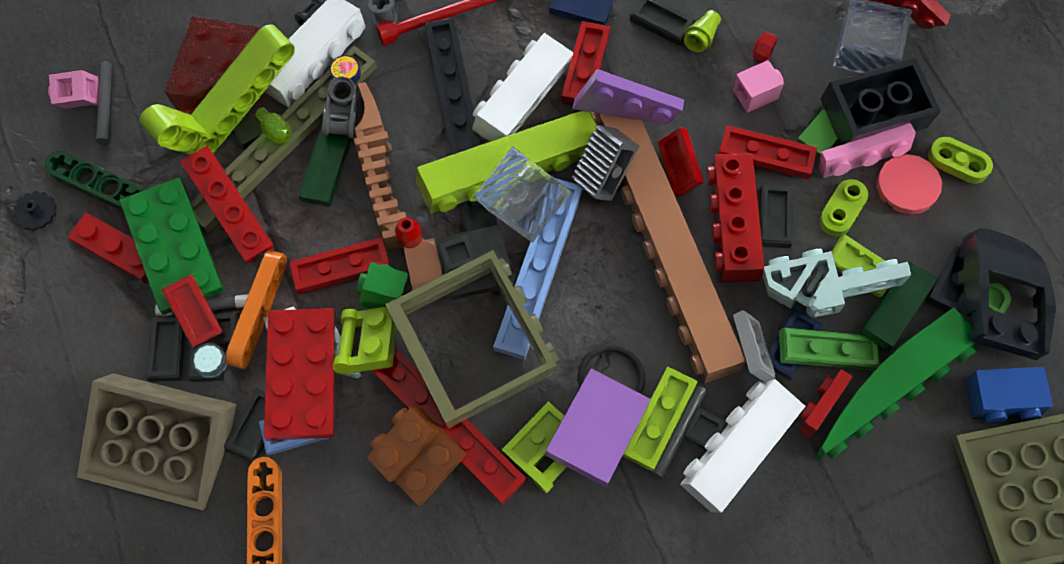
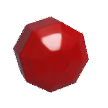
M767 31L761 34L753 48V59L762 63L769 60L776 46L777 36Z

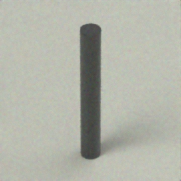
M107 61L100 63L96 142L100 144H107L109 142L112 64Z
M696 385L654 471L650 472L653 476L663 479L697 408L707 392L705 388Z

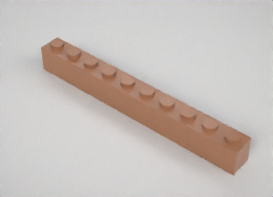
M590 112L597 126L603 125L617 128L639 145L621 181L623 186L621 187V195L625 205H631L634 212L632 214V221L637 232L641 231L644 236L643 248L649 260L653 259L657 269L654 270L656 281L660 288L665 287L668 294L666 298L668 310L671 316L676 315L680 323L678 327L680 339L683 345H689L693 355L690 356V361L695 374H701L705 384L742 371L746 362L642 120Z

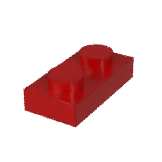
M841 369L835 378L830 375L826 377L817 391L822 394L818 403L815 404L810 401L799 417L805 421L799 429L801 433L808 438L812 437L853 376Z

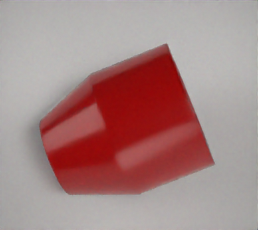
M404 217L399 220L395 227L397 240L402 247L414 248L421 243L423 235L421 227L416 220Z

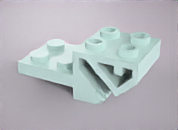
M822 249L806 251L802 253L803 258L789 260V256L772 259L769 261L768 266H764L763 279L769 297L790 309L795 301H798L807 307L806 313L811 318L839 313L845 305L844 298L901 286L911 276L908 262L898 264L897 259L877 263V268L864 272L863 267H856L843 271V276L838 277L832 251L823 253ZM818 271L813 281L807 288V293L810 294L812 292V290L814 289L822 275H824V279L821 282H819L817 290L813 296H804V287H807L809 279L811 278L813 273Z

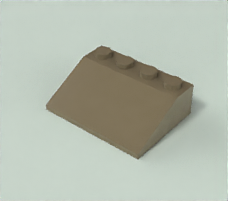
M114 373L93 380L77 478L204 510L226 451L224 445L232 432L236 404Z

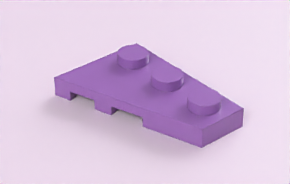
M597 69L574 98L573 109L670 124L683 111L684 100Z

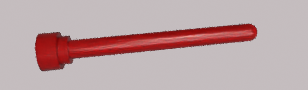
M462 0L398 23L386 20L376 24L377 33L382 45L387 46L395 43V39H398L400 34L423 27L427 22L447 19L499 0Z

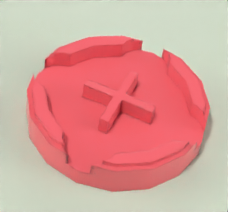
M905 154L893 157L884 164L877 176L876 188L880 199L892 206V210L902 214L914 215L923 213L934 205L941 194L942 180L938 170L929 161L920 156Z

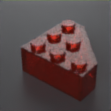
M192 16L164 90L174 108L179 111L193 113L262 27Z

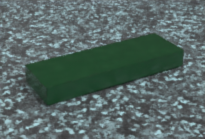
M321 126L299 194L301 201L331 206L351 142L348 135L329 133L328 136H323Z
M910 261L908 265L911 276L903 285L892 287L861 331L862 335L889 352L938 280V278Z

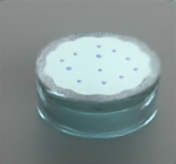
M206 343L194 351L191 363L198 374L206 378H213L225 370L227 366L226 353L218 345Z

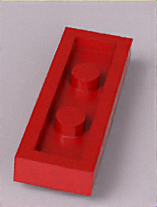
M585 21L581 22L573 51L574 54L563 87L561 102L574 104V98L597 69L601 70L610 35V26Z
M726 125L719 154L752 153L753 163L756 167L809 180L818 147Z
M86 212L67 238L76 245L146 284L148 278L134 239Z
M383 237L293 260L290 261L295 289L298 294H303L358 279L361 273L367 274L371 262L389 266L390 263Z

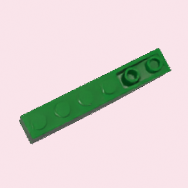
M954 307L900 346L866 380L829 429L815 454L818 461L826 455H829L831 459L838 456L848 448L845 441L853 435L858 440L874 428L871 423L879 416L886 420L900 409L897 403L903 398L907 397L909 401H912L926 390L923 386L926 381L932 378L936 383L951 371L948 366L955 360L961 364L977 352L973 348L976 342L969 341L967 335L974 331L973 327Z

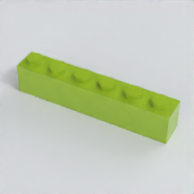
M582 110L417 167L416 184L430 213L437 211L447 212L462 202L468 200L471 202L478 201L490 192L501 189L506 191L518 182L524 180L534 181L549 171H562L566 169L570 164L582 158L585 149L588 147L589 138L596 130L597 125L590 112ZM512 151L517 152V154L503 160L508 153ZM519 156L523 157V159L493 173L497 167ZM524 162L520 169L483 186L488 179ZM513 176L510 182L479 197L476 196L478 192Z

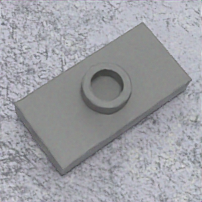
M743 310L734 314V321L741 341L739 346L747 362L749 372L763 382L774 379V368L759 321Z

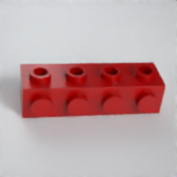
M715 154L712 166H707V185L713 186V194L709 196L710 213H715L716 223H712L711 228L712 241L718 242V252L714 253L715 271H720L721 283L760 281L764 271V259L753 154Z

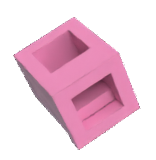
M83 70L49 75L48 95L52 105L63 109L89 105L98 106V76Z

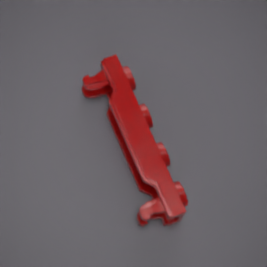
M208 145L180 161L247 264L255 260V257L260 253L275 248Z

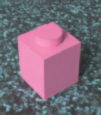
M769 60L737 73L732 90L745 111L749 113L778 100L784 81L780 71L774 69Z

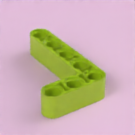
M265 25L255 34L191 115L155 104L142 112L139 120L140 124L162 147L191 155L208 145L212 153H214L290 61L295 53V46L274 25Z

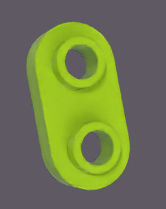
M951 137L936 139L928 151V159L934 167L968 183L977 184L983 182L993 169L992 160L986 153ZM940 154L946 155L948 159L943 158ZM969 167L974 168L977 172L970 170Z
M848 179L838 185L819 219L820 227L827 235L840 237L850 230L868 199V190L862 182ZM848 191H854L857 196L850 195ZM838 214L843 220H836L833 215Z

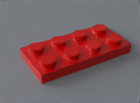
M334 308L268 311L264 438L266 441L334 438Z

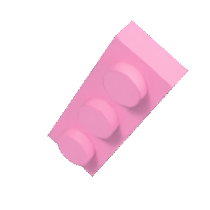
M911 123L821 151L818 169L823 178L832 175L840 176L860 166H871L879 160L891 156H902L911 150L916 132Z

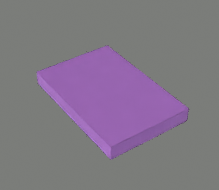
M590 369L544 455L607 487L651 399Z

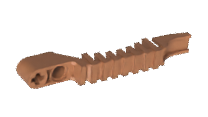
M366 82L358 83L365 110L361 122L354 128L357 138H354L355 146L373 204L377 224L387 250L399 247L404 249L412 289L415 290L443 275L435 239L425 240L422 238L421 243L414 248L402 247L397 240L395 227L400 219L406 217V213L397 209V199L391 196L392 188L387 183L390 175L385 167L390 165V161L385 153L392 151V146L387 141L388 133L384 130L376 102Z

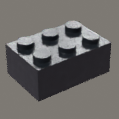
M916 58L830 81L820 98L840 145L911 123L915 131L926 129L941 112Z

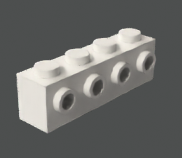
M327 0L288 39L295 46V53L264 92L289 108L316 79L323 75L331 62L341 56L344 50L355 39L360 37L366 28L360 9L345 0Z
M546 33L537 42L532 40L523 53L524 58L521 61L516 59L507 72L508 77L505 81L498 80L490 92L491 98L487 102L482 100L473 112L475 121L472 130L489 142L515 134L567 70L574 53Z
M776 379L764 382L758 381L750 388L746 394L749 398L742 408L738 406L729 414L726 419L727 427L721 434L717 432L708 440L705 445L706 453L700 460L694 459L683 473L686 477L680 485L710 512H723L805 408V405Z

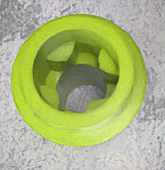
M707 11L703 17L686 29L684 43L688 49L700 53L710 48L717 27L721 22V17L717 12Z

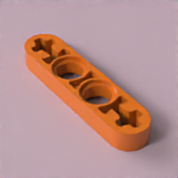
M268 250L265 253L226 352L227 365L240 369L248 367L265 325L263 318L268 316V311L272 307L287 265L286 254Z
M269 457L255 459L248 468L247 564H263L260 561L256 562L257 557L263 559L274 557L273 562L266 560V564H282V471L280 466ZM264 466L273 471L272 474L266 477V486L269 489L274 488L273 492L265 491L263 480L257 476L258 473L263 472ZM265 498L272 499L274 504L272 512L268 516H258L256 512L258 502ZM265 532L271 533L274 538L272 547L264 552L259 551L256 548L258 536Z

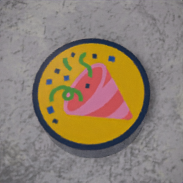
M342 55L335 58L330 64L329 70L332 79L344 76L351 79L354 84L360 79L361 69L357 59L354 57Z

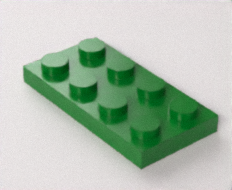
M180 177L120 200L158 309L163 315L172 312V309L161 289L191 274L197 281L205 298L224 291L186 187Z

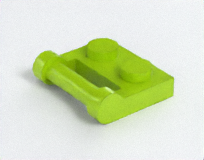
M387 307L362 311L355 309L343 310L340 320L343 328L338 356L334 358L333 370L340 374H349L393 367L397 327ZM362 326L358 356L351 357L355 329Z
M549 401L502 449V453L546 494L553 488V481L567 468L557 461H554L543 473L536 468L545 457V451L564 418V415Z

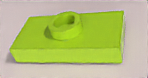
M845 234L839 238L832 250L836 270L840 273L856 267H863L864 272L877 268V263L885 261ZM887 289L878 290L871 293L880 298L885 294Z

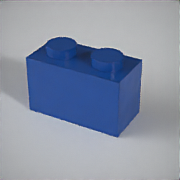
M1045 367L976 370L965 380L972 419L985 418L987 423L1006 421L1007 417H1019L1020 421H1030L1042 418V414L1053 407Z

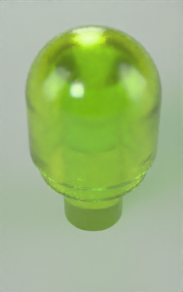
M264 107L256 111L255 116L261 121L260 128L270 141L275 144H285L290 140L292 129L280 115L276 113L270 114Z

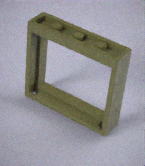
M494 250L385 304L448 428L556 373L555 362L559 359L554 351V347L550 342L547 344L543 342L539 334L543 332V328L535 314L529 316L524 307V304L528 302L519 285L513 287L508 276L512 275L509 265L503 258L498 259ZM491 273L541 366L455 410L406 315Z

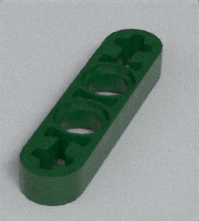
M55 151L45 160L44 167L46 171L56 181L123 211L120 203L121 199L126 198L127 194L131 196L145 190L142 186L65 151ZM66 163V165L71 169V171L69 173L66 169L62 167H56L59 164L64 165ZM93 172V177L89 182L79 183V178L83 173ZM109 184H118V190L114 194L104 195V190Z

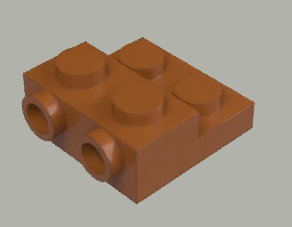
M421 407L403 408L392 418L391 422L394 427L388 434L381 433L370 443L369 447L372 452L367 456V459L389 482L395 481L417 505H422L467 454Z

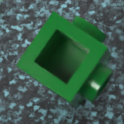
M371 262L367 274L361 273L357 283L356 291L361 293L359 305L371 309L386 307L385 304L403 295L408 273L396 270L386 264L379 265Z

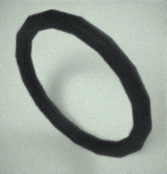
M605 345L597 347L583 358L578 367L577 382L580 388L584 382L585 368L591 359L598 354L608 351L618 352L629 357L636 365L639 377L638 386L635 391L641 394L644 389L645 372L642 362L632 351L622 346Z

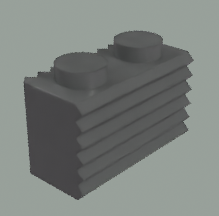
M598 125L591 134L587 144L588 147L585 149L582 158L577 162L576 170L571 178L594 199L612 201L639 145L617 128Z

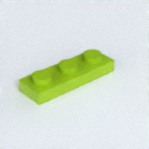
M667 366L623 453L624 458L650 471H654L697 385V380Z

